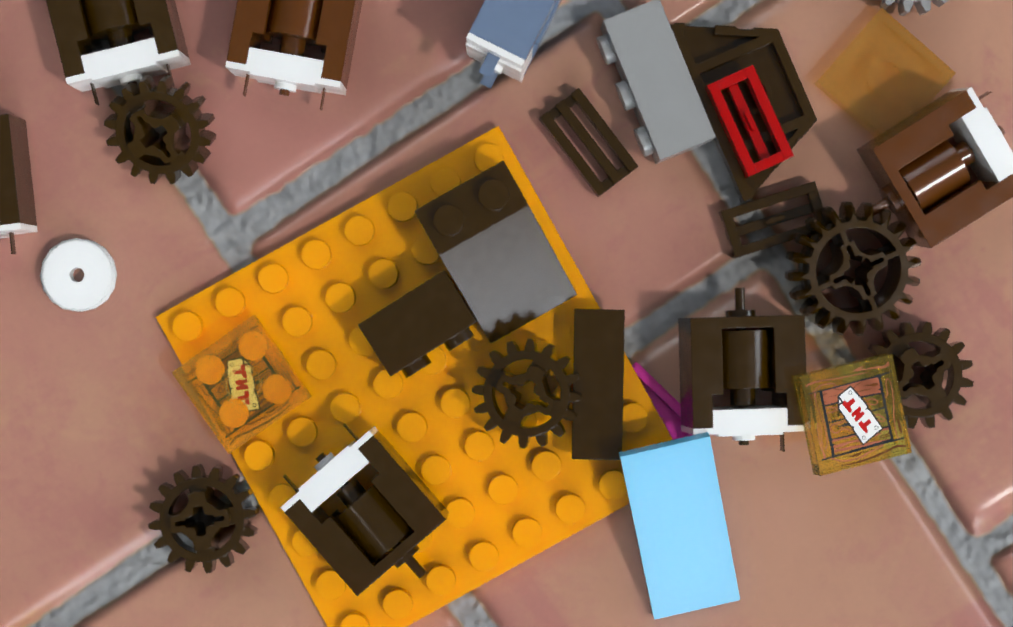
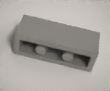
M652 0L603 20L601 26L603 35L596 37L597 44L606 65L615 63L621 78L620 82L615 83V87L625 111L633 109L640 127L634 129V134L644 157L652 154L655 164H658L710 143L715 139V133L661 1Z

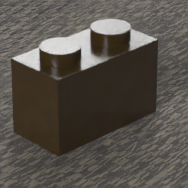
M443 270L361 322L358 326L389 375L392 376L402 371L404 376L408 378L432 363L427 356V353L443 343L447 350L451 351L473 337L474 334L469 327L478 321L448 273Z

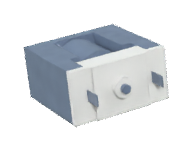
M562 0L484 1L466 37L465 44L467 55L481 62L482 66L479 73L484 76L480 84L491 89L497 75L501 73L522 82Z

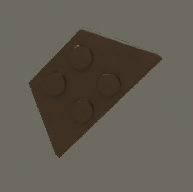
M674 23L670 26L716 138L714 140L741 203L745 202L755 195L759 187L781 163L745 178L705 87L754 65L791 149L817 121V118L778 29L755 27L753 29H738L735 26L720 25L699 27L685 26L684 23ZM746 81L739 82V88L770 156L778 153ZM726 88L721 92L753 163H756L760 160Z

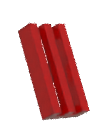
M754 65L705 87L745 178L794 157ZM746 81L778 153L770 156L739 88V82ZM726 88L760 160L756 163H753L721 91Z

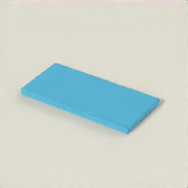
M705 432L619 452L654 620L739 601L740 595L709 433Z

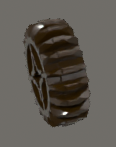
M845 201L841 202L838 217L832 207L826 206L821 209V215L826 224L822 225L815 218L808 217L805 220V224L813 234L808 237L801 233H795L792 237L796 243L803 245L801 253L794 251L786 253V259L798 263V269L786 271L785 279L795 282L800 281L801 283L789 292V295L794 300L807 298L799 311L806 317L817 312L814 324L822 329L832 322L833 332L838 335H844L850 324L853 334L862 336L866 330L867 320L874 330H882L884 322L881 314L884 313L889 318L897 320L900 318V313L894 304L897 301L908 305L913 302V298L903 291L906 284L911 286H918L920 284L918 277L908 275V268L920 266L922 263L921 259L915 256H906V252L913 249L917 242L911 237L899 239L905 231L906 224L902 221H896L888 225L891 219V212L887 209H883L873 217L874 210L871 203L862 202L856 212L852 202ZM864 228L875 235L883 246L878 249L869 248L860 251L855 242L848 239L845 230ZM831 239L832 242L829 243L832 252L831 261L826 268L818 272L819 276H816L819 255L823 247ZM849 259L861 262V266L855 269L856 278L844 275V272L850 268ZM888 266L885 282L880 291L876 293L874 287L875 275L883 267ZM846 286L851 296L857 298L860 306L852 308L835 307L824 297L821 291L828 288L837 289Z

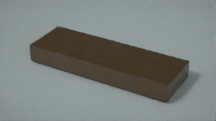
M574 309L573 373H579L581 378L573 383V391L583 394V399L573 402L572 410L578 414L576 420L572 421V459L620 460L619 452H622L625 310Z

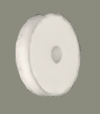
M73 238L61 241L49 250L42 262L40 278L43 290L51 302L65 310L83 312L96 309L108 300L115 289L117 271L114 259L106 248L91 240ZM78 268L84 272V278L80 282H77L73 276L74 271Z

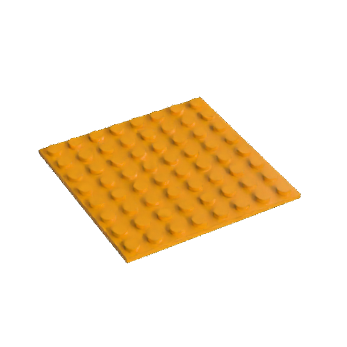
M499 126L156 316L186 373H190L196 367L193 374L189 376L190 380L197 376L199 378L191 381L193 386L195 387L196 384H199L197 385V390L202 395L200 398L248 485L254 492L253 494L327 627H407L629 504L620 460L572 459V421L564 418L560 421L566 431L561 437L549 430L547 432V445L541 447L536 437L533 436L530 437L528 446L522 449L519 447L518 436L513 435L504 444L500 442L502 429L499 426L489 431L484 429L485 424L491 418L488 412L475 413L474 408L484 402V396L473 393L472 387L485 384L486 379L477 372L480 366L492 368L495 365L489 353L496 350L504 357L507 356V342L515 341L520 351L525 350L527 340L535 339L537 351L542 352L551 343L555 345L552 357L556 361L565 356L571 358V361L564 370L567 375L572 374L574 309H600ZM504 160L577 295L493 343L489 342L480 324L476 322L469 327L474 334L473 337L451 351L447 350L444 343L427 353V356L432 363L410 377L406 378L402 371L390 376L358 324L443 270L448 273L457 287L414 211ZM257 325L260 326V327H258V328H255V329L251 330L250 332H247L249 329H251V328H253V327H255V326H257ZM237 346L241 354L246 359L251 360L250 363H253L254 376L269 367L265 360H263L264 356L277 373L272 375L271 372H268L262 377L255 379L256 382L263 379L257 385V390L260 384L264 382L258 391V395L262 392L264 393V395L259 397L260 401L266 397L261 407L269 401L272 402L271 404L275 403V405L249 423L273 413L275 414L250 425L244 424L255 411L249 412V408L243 400L231 398L230 394L220 401L222 404L220 408L203 384H216L222 380L225 375V365L222 360L235 352ZM624 352L622 451L673 440ZM533 360L515 361L504 370L515 375L526 373ZM269 368V369H267L266 371H264L263 373H261L259 376H261L262 374H264V373L267 372V371H272V370ZM550 369L547 377L550 391L561 398L558 379ZM289 373L291 374V376H292V378H293L295 384H296L298 387L301 386V387L298 388L296 391H294L293 394H292V391H293L294 389H296V388H295L294 385H293L292 379H291V382H290V379H289V377L287 376V374L289 375ZM228 378L212 389L218 400L230 393L229 386L227 387L229 383L226 382ZM529 381L523 386L512 385L516 387V391L522 394L520 403L524 406L532 400L542 401L539 399L540 396L534 393L536 384L533 381ZM495 390L498 408L505 416L508 406L504 394ZM570 402L569 408L572 409L573 402ZM279 406V407H278L277 409H275L273 412H271V413H266L267 411H270V410H272L273 408ZM282 411H284L281 415H279V416L276 417L275 419L271 420L270 422H268V423L262 425L261 427H259V428H257V429H255V430H253V431H251V432H249V433H247V434H244V435L238 437V438L234 441V443L231 445V442H232V441L234 440V438H235L236 436H238L239 434H242V433H244V432H247V431H249V430H251V429H253V428H255V427L261 425L262 423H264V422L270 420L271 418L275 417L276 415H278L279 413H281ZM536 412L528 415L522 426H538L547 422L552 417ZM216 418H217V419L222 423V425L224 426L225 432L222 430V428H221V426L219 425V423H218V421L216 420ZM344 423L359 439L375 426L449 511L447 519L417 544L419 550L413 557L425 569L426 574L419 579L406 563L398 568L393 565L358 596L280 508L297 493L283 477L285 474L299 488L318 472L314 466L319 463L316 458L320 454L324 453L327 456L332 452L336 456L354 440L356 442V439L343 426ZM244 425V426L241 427L239 430H237L236 432H234V433L231 434L230 436L226 437L227 435L230 434L229 428H230L231 432H233V431L235 430V428ZM369 462L348 482L356 478L365 490H368L373 485L371 481L378 474V471ZM341 488L320 505L328 516L337 509L341 513L347 508L336 495Z

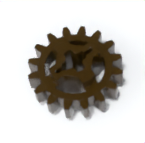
M146 75L139 81V87L130 82L121 90L123 97L117 96L111 101L109 107L115 114H111L104 120V126L114 129L115 133L106 140L107 146H119L122 150L115 159L118 164L127 160L134 164L131 169L133 177H136L142 170L149 172L151 184H155L162 174L166 175L170 184H174L181 177V171L188 177H191L199 168L197 162L204 164L210 156L211 152L205 146H210L214 142L216 134L205 130V127L209 126L215 117L211 113H201L199 108L206 99L202 95L192 100L188 96L191 85L188 82H185L179 89L172 87L171 75H165L158 85L155 84L151 75ZM130 121H131V122L134 124V126H135V128H134V137H133V134H132V131H131ZM186 123L190 126L191 140L185 134ZM162 125L166 131L159 134L155 128Z
M920 321L916 333L910 322L900 323L899 336L891 330L881 332L886 344L884 346L870 344L868 349L876 356L874 363H862V369H866V371L872 372V376L886 373L887 367L867 368L884 366L889 360L892 361L891 378L886 383L888 396L885 397L889 421L894 422L893 397L895 421L902 414L903 427L914 429L918 418H920L924 427L934 428V415L936 414L945 420H951L953 414L949 406L952 403L965 406L967 401L959 394L960 388L973 387L974 382L962 377V370L973 366L972 360H961L958 358L957 354L965 347L964 343L956 341L948 344L947 340L950 330L947 328H940L932 335L931 322ZM921 341L936 349L928 351L924 355H919L914 347H910L908 343ZM912 365L925 368L920 374V378L923 381L922 384L909 383V379L914 376V371L911 368ZM948 370L947 384L945 389H943L944 371ZM885 374L881 377L884 395L886 396L887 390L885 385ZM882 394L875 396L873 399H876L878 404L871 406L877 409L884 407ZM914 394L926 406L909 408L898 401ZM872 400L870 404H876L877 401Z
M528 339L525 344V350L520 351L516 342L510 341L507 342V356L504 357L500 352L493 350L489 353V356L495 365L492 368L485 366L478 368L477 372L486 381L485 384L472 387L473 393L484 396V402L476 406L474 410L475 413L488 412L491 418L484 426L486 431L497 426L502 429L500 442L505 444L513 435L518 436L519 447L525 449L530 442V437L535 436L537 442L542 447L548 444L547 432L549 430L559 437L566 433L564 426L560 422L563 418L570 421L576 420L578 414L569 408L570 402L581 401L583 394L571 391V384L578 381L581 377L579 373L567 375L564 368L571 361L569 356H565L557 361L552 357L555 345L550 343L542 352L537 351L536 340ZM533 360L526 373L515 375L504 370L515 361ZM550 369L558 379L561 398L550 391L547 382ZM529 381H533L536 384L534 393L540 396L539 399L542 401L532 400L524 406L520 403L522 394L516 391V387L512 385L523 386ZM495 390L504 394L508 406L505 416L498 408ZM536 412L552 417L547 422L538 426H522L527 416Z
M197 464L192 467V478H189L183 470L174 473V481L177 486L166 482L161 484L158 490L165 497V500H155L150 503L149 508L160 513V518L149 523L148 527L152 530H161L163 535L155 542L156 549L168 545L172 551L167 561L171 564L180 557L185 558V571L191 572L195 569L198 562H202L205 572L212 573L216 568L217 559L226 568L235 562L231 550L243 555L250 548L246 541L242 539L243 536H254L258 531L257 527L248 523V519L256 516L259 513V508L247 507L245 500L254 492L251 488L241 492L236 488L241 477L237 473L227 480L223 479V466L220 465L213 467L210 474L206 475L203 465ZM189 488L190 493L187 494L188 504L183 510L173 512L176 501ZM214 488L224 493L232 504H225L214 495ZM202 507L206 515L222 516L208 525L206 530L203 522L187 520L201 511ZM236 524L229 541L219 548V533L224 527ZM177 533H183L192 540L194 548L182 541Z

